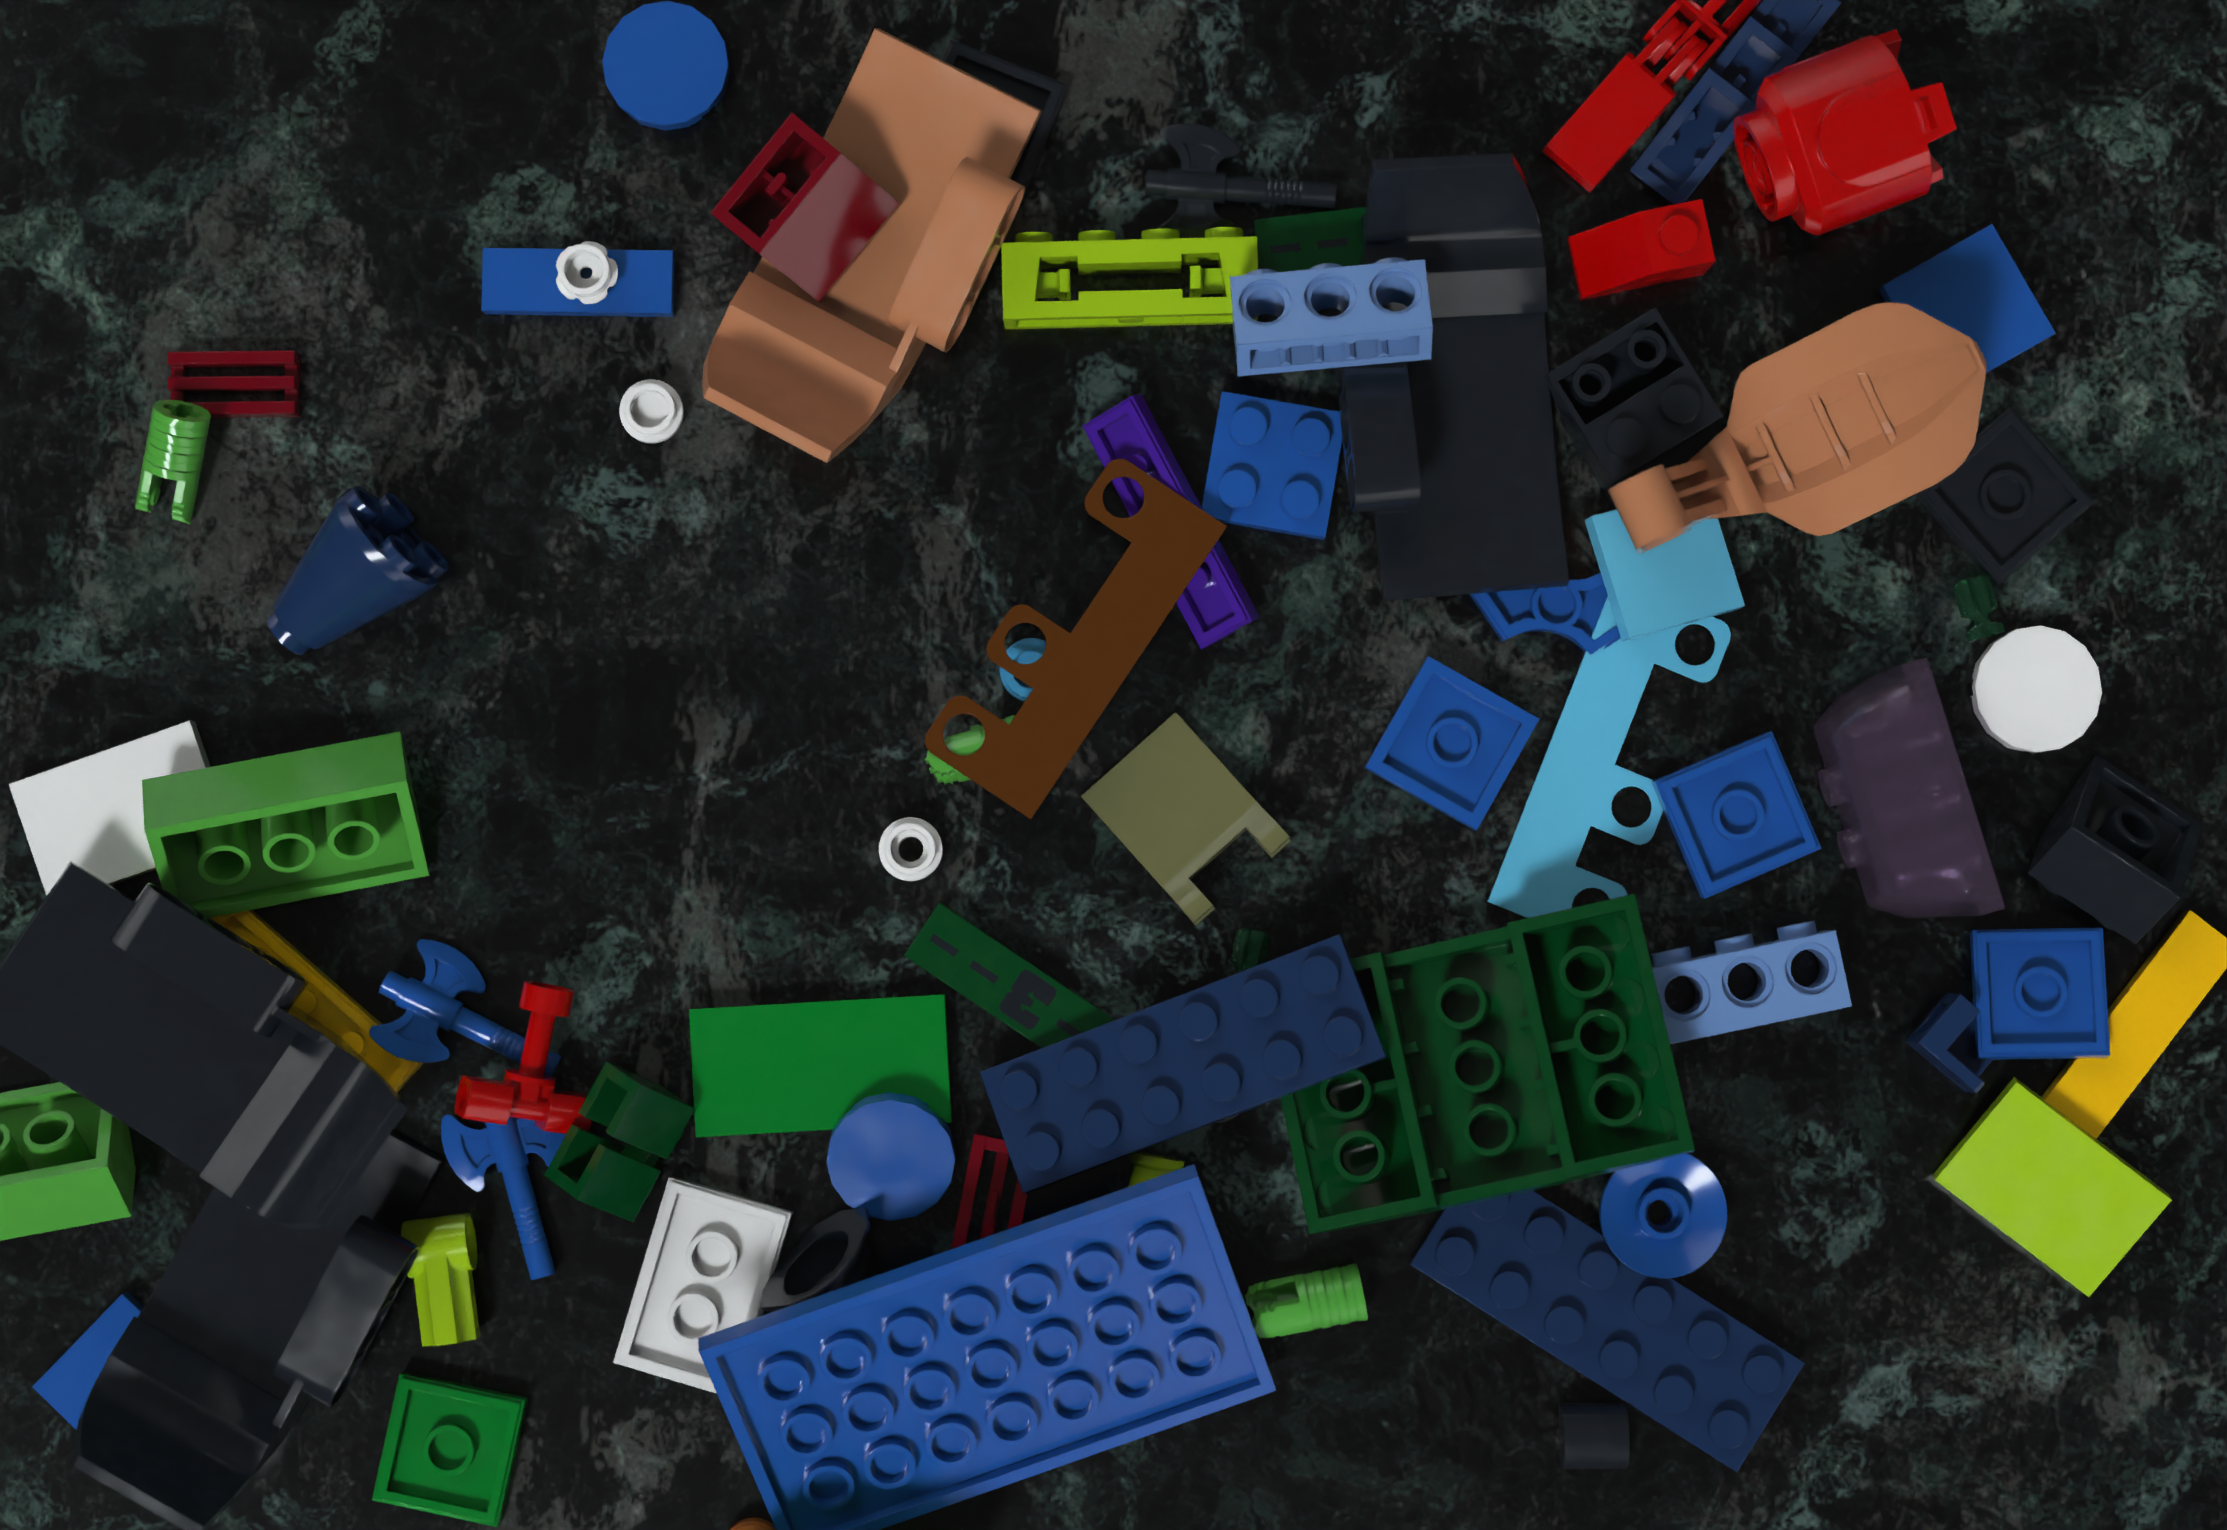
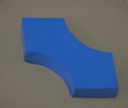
M1601 573L1587 579L1569 580L1567 586L1469 594L1502 642L1524 632H1550L1569 639L1584 652L1587 651L1591 655L1604 645V649H1606L1621 638L1617 626L1595 641L1591 638L1608 596Z

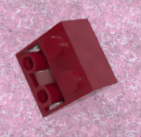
M791 113L710 213L821 303L901 204L796 115Z

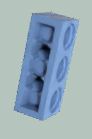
M1390 257L1381 259L1374 264L1341 266L1335 263H1324L1316 265L1309 270L1277 272L1271 269H1258L1246 275L1230 276L1231 311L1238 376L1431 359L1433 324L1425 259L1407 261L1403 258ZM1388 303H1401L1407 306V308L1400 311H1391L1382 306ZM1333 308L1340 310L1343 313L1337 316L1327 317L1317 312L1323 309ZM1261 314H1271L1278 317V319L1272 322H1259L1253 318Z
M1807 921L1777 928L1779 940L1754 945L1752 934H1745L1714 941L1716 949L1714 954L1692 958L1690 947L1651 954L1654 964L1652 968L1670 1044L1851 1007L1852 1003L1836 930L1817 932L1815 921ZM1803 950L1814 954L1819 963L1818 977L1812 984L1806 987L1799 985L1791 974V962L1795 955ZM1740 963L1749 965L1757 976V987L1754 993L1744 1000L1734 997L1728 988V975ZM1678 976L1687 978L1695 990L1693 1004L1682 1013L1672 1011L1666 1004L1664 997L1667 984Z

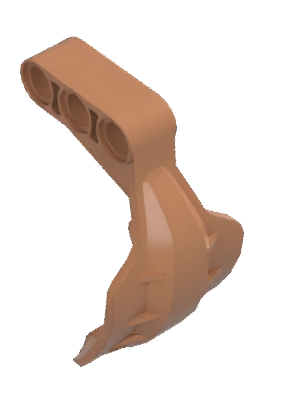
M1887 302L1871 305L1853 312L1825 328L1751 364L1740 373L1737 380L1730 415L1725 429L1716 435L1688 462L1669 468H1664L1663 464L1650 468L1613 486L1608 490L1638 554L1691 530L1692 526L1707 519L1768 513L1804 533L1817 537L1833 534L1937 484L1954 473L1964 463L1975 444L1987 362L1977 342L1972 338L1908 304Z

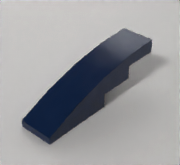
M1763 0L1629 171L1673 205L1686 202L1734 141V119L1755 110L1757 93L1764 78L1781 71L1784 67L1794 64L1837 10L1841 2L1838 0Z

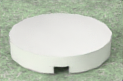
M2041 625L2012 630L1990 643L1975 663L1972 679H1974L1972 685L1973 695L1971 696L1973 710L1986 733L2005 747L2022 752L2037 753L2061 749L2081 737L2097 716L2102 695L2099 669L2087 648L2065 631Z

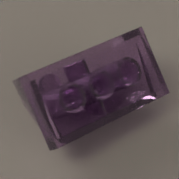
M1927 657L1874 674L1838 696L1814 724V734L1825 769L1818 771V779L1827 805L1829 807L1837 806L1844 828V830L1837 832L1839 849L1846 866L1849 869L1856 867L1865 899L1869 906L1873 909L1904 918L1981 916L2004 909V902Z

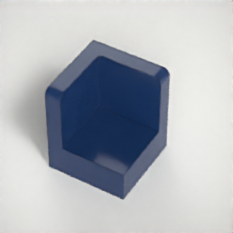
M1946 993L1905 1042L1962 1091L1977 1094L1985 1084L1979 1076L1993 1061L1976 1060L1974 1018L1980 1010L1961 994Z

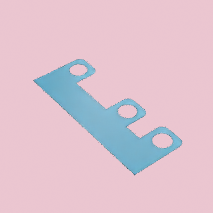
M1608 596L1591 637L1594 641L1617 626ZM1710 617L1623 642L1620 638L1606 649H1604L1606 646L1604 645L1591 655L1587 651L1585 652L1489 896V903L1526 918H1531L1572 908L1575 896L1586 888H1598L1605 892L1609 899L1627 895L1622 885L1575 865L1591 826L1637 845L1645 844L1652 839L1663 813V808L1651 782L1653 780L1617 766L1615 763L1654 664L1698 682L1712 680L1718 672L1731 638L1730 629L1724 621ZM1688 625H1702L1711 632L1714 638V652L1711 658L1701 665H1689L1683 662L1676 653V637ZM1630 786L1638 787L1645 791L1651 801V813L1648 819L1642 825L1633 828L1619 824L1615 820L1611 808L1616 793Z

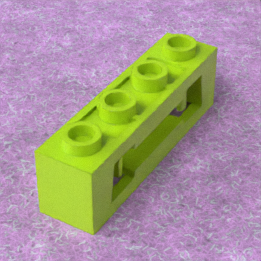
M1237 227L1205 230V238H1180L1179 230L1166 228L1145 230L1141 233L1142 239L1116 240V232L1108 230L1078 233V241H1053V234L1047 232L1018 233L1015 235V242L1003 243L1001 246L1005 329L1233 324L1230 276H1242L1251 271L1258 270L1257 236L1243 237V229ZM1218 264V268L1203 269L1200 266ZM1181 265H1199L1190 266L1189 293L1190 297L1193 298H1183L1182 289L1083 291L1078 292L1079 300L1037 301L1038 298L1058 297L1060 300H1071L1070 269H1059L1057 272H1041V269L1078 268V275L1181 273ZM1202 294H1223V297L1200 296Z

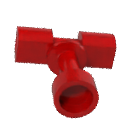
M524 981L519 1007L531 1011L519 1070L506 1069L503 1081L462 1075L456 1095L455 1114L463 1119L502 1125L507 1124L509 1117L535 1121V1126L543 1131L567 1134L572 1124L589 1131L592 1120L578 1113L587 1095L556 1090L557 1079L544 1075L556 1016L570 1017L574 990L547 983Z

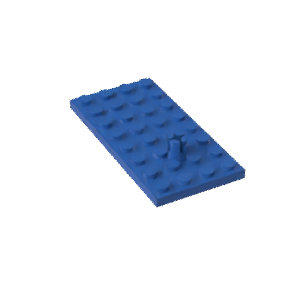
M1195 1164L698 1338L699 1354L776 1530H880L1276 1391L1273 1377Z

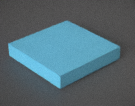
M1617 509L1591 516L1585 520L1622 642L1735 611L1745 606L1718 518L1702 521L1692 526L1691 530L1641 554L1637 553Z

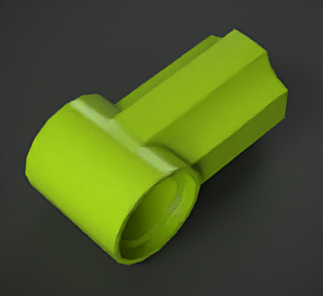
M469 1213L404 1221L401 1228V1236L419 1246L418 1255L408 1273V1277L414 1278L422 1346H442L478 1339L480 1337L472 1274V1271L477 1267V1242L471 1215Z

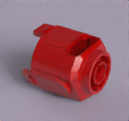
M1897 29L1877 36H1865L1784 67L1781 71L1766 76L1757 93L1755 110L1734 119V143L1743 175L1756 204L1768 220L1776 221L1791 215L1802 230L1819 236L1924 196L1928 193L1932 183L1943 179L1942 167L1930 154L1928 143L1956 130L1954 118L1942 82L1910 90L1909 84L1897 63L1902 41Z

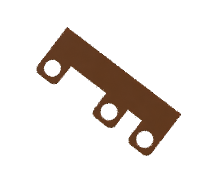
M1114 459L1107 464L1086 495L1085 509L1089 515L1130 541L1131 544L1073 631L1069 633L1030 606L1019 604L1008 611L987 643L986 652L992 662L1033 688L1011 723L1007 724L970 698L959 695L951 698L946 703L925 736V745L929 752L1029 819L1033 817L1227 527L1125 459ZM1119 477H1128L1135 480L1144 492L1142 508L1138 513L1128 518L1113 516L1107 511L1103 503L1105 487L1109 482ZM1020 623L1036 625L1042 630L1046 638V648L1040 659L1030 664H1020L1013 661L1005 650V637L1008 631ZM959 714H969L976 717L984 727V742L979 750L970 755H957L947 748L943 739L946 723L952 717Z

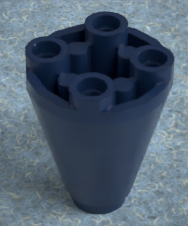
M354 486L352 489H347L338 498L273 604L274 612L267 617L268 627L283 646L295 654L303 655L310 648L319 649L429 592L438 584L439 578L448 570V563L438 549L432 544L422 541L411 528L410 524L414 521V516L398 497L391 493H386L379 499L364 488Z

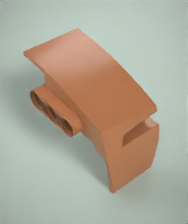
M879 28L874 29L823 139L901 205L821 303L762 257L754 273L749 271L730 302L703 364V397L826 463L848 447L900 391L925 344L928 343L943 352H948L961 334L1022 202L1025 187L1010 178L1032 135L1042 110Z

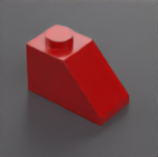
M1702 199L1640 211L1572 235L1567 239L1580 300L1701 276L1716 261Z

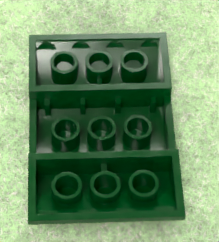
M1635 894L1507 923V927L1383 955L1381 952L1352 958V964L1388 1057L1281 1098L1309 1234L1373 1224L1501 1198L1619 1171L1695 1151Z

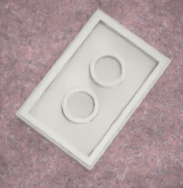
M194 721L175 725L9 784L46 896L70 861L109 885L156 870L144 830L142 780L210 767Z
M670 1176L613 1363L716 1393L699 1354L698 1338L763 1315L764 1310L761 1309L762 1292L777 1268L793 1212Z

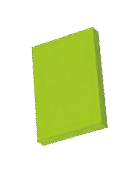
M2015 1077L1933 1174L1935 1181L2088 1297L2091 1296L2172 1201L2167 1192Z

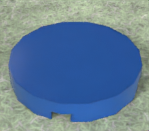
M671 1L644 4L624 16L608 36L602 59L606 86L620 109L639 124L661 130L690 127L703 119L702 116L710 112L713 106L716 107L725 95L731 72L727 46L712 20L692 6Z
M889 1092L865 1097L853 1105L852 1109L845 1113L841 1120L839 1119L832 1129L826 1162L831 1183L847 1205L854 1209L865 1207L868 1217L895 1221L918 1216L939 1201L951 1184L956 1151L951 1129L942 1117L940 1119L934 1111L929 1109L928 1104L914 1096Z

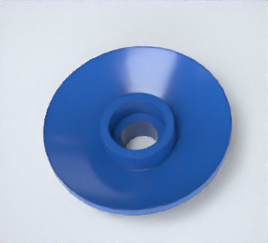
M1685 1153L1614 1171L1602 1193L1599 1208L1600 1225L1610 1250L1628 1268L1642 1275L1654 1278H1675L1700 1268L1716 1252L1723 1239L1727 1225V1204L1723 1189L1713 1172L1700 1160ZM1661 1200L1665 1203L1668 1213L1662 1223L1655 1225L1648 1217V1208L1654 1201Z

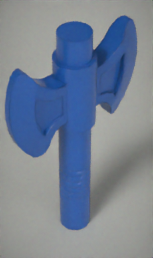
M422 939L417 942V949L424 960L426 968L425 977L422 982L412 977L407 979L391 970L388 972L378 993L395 1001L396 1006L406 1010L402 1017L391 1023L375 1025L370 1028V1037L385 1051L398 1058L418 1063H433L447 1060L450 1056L449 1049L440 1042L437 1036L439 1028H442L448 1032L453 1030L520 1064L525 1038L463 1007L464 1003L456 1000V997L461 993L482 994L486 990V984L481 973L463 953L447 944ZM549 1050L544 1075L551 1077L554 1075L562 1059L561 1055Z
M445 1115L442 1118L441 1124L442 1144L447 1160L455 1174L473 1190L480 1191L484 1188V1174L487 1167L496 1163L498 1173L502 1172L530 1279L535 1280L555 1274L556 1271L548 1242L545 1238L544 1227L542 1226L541 1216L527 1169L529 1164L527 1154H538L543 1158L547 1167H549L566 1134L543 1131L535 1126V1121L513 1117H509L506 1125L484 1122L486 1128L481 1130L472 1129L461 1124L452 1115Z

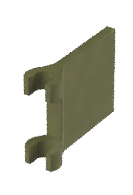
M1176 712L1081 796L1196 926L1215 908L1194 885L1191 879L1247 830L1271 858L1291 842L1290 837L1281 826L1259 805Z

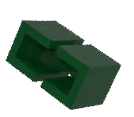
M606 1061L578 1113L585 1118L607 1126L606 1133L626 1142V1146L572 1124L544 1176L578 1201L634 1222L661 1172L654 1167L658 1158H669L695 1108L663 1086Z

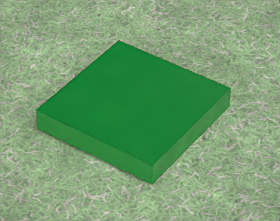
M403 1371L399 1374L372 1501L498 1527L502 1522L528 1398Z

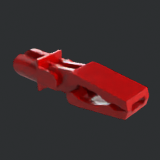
M1676 0L1644 36L1643 40L1648 45L1636 57L1631 52H1628L1550 140L1542 152L1575 179L1587 192L1591 193L1673 102V99L1678 94L1673 90V87L1683 76L1691 81L1762 0H1743L1721 26L1714 18L1730 0H1709L1703 8L1695 3L1696 0ZM1664 58L1668 63L1656 75L1653 70Z

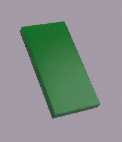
M945 994L689 1009L696 1137L832 1130L839 1119H842L844 1114L852 1109L853 1105L865 1097L889 1092L917 1097L928 1104L929 1109L934 1111L940 1119L942 1117L946 1123H952Z

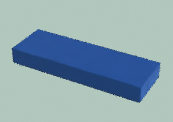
M483 248L481 311L484 314L674 317L675 253L673 250H607V256L614 259L618 267L617 282L613 287L608 288V295L602 301L595 304H583L578 298L574 300L566 298L556 284V277L558 276L556 262L559 255L565 249ZM588 267L582 269V278L588 279L592 276V269Z

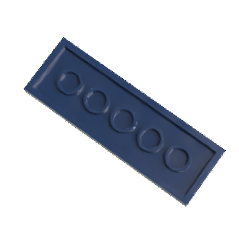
M1338 934L981 1071L980 1074L1022 1192L1028 1194L1385 1059L1388 1056L1343 937Z
M1534 1191L1441 1210L1408 1262L1417 1270L1735 1472H1738L1805 1364L1672 1278H1654L1642 1275L1628 1268L1613 1254L1602 1234Z

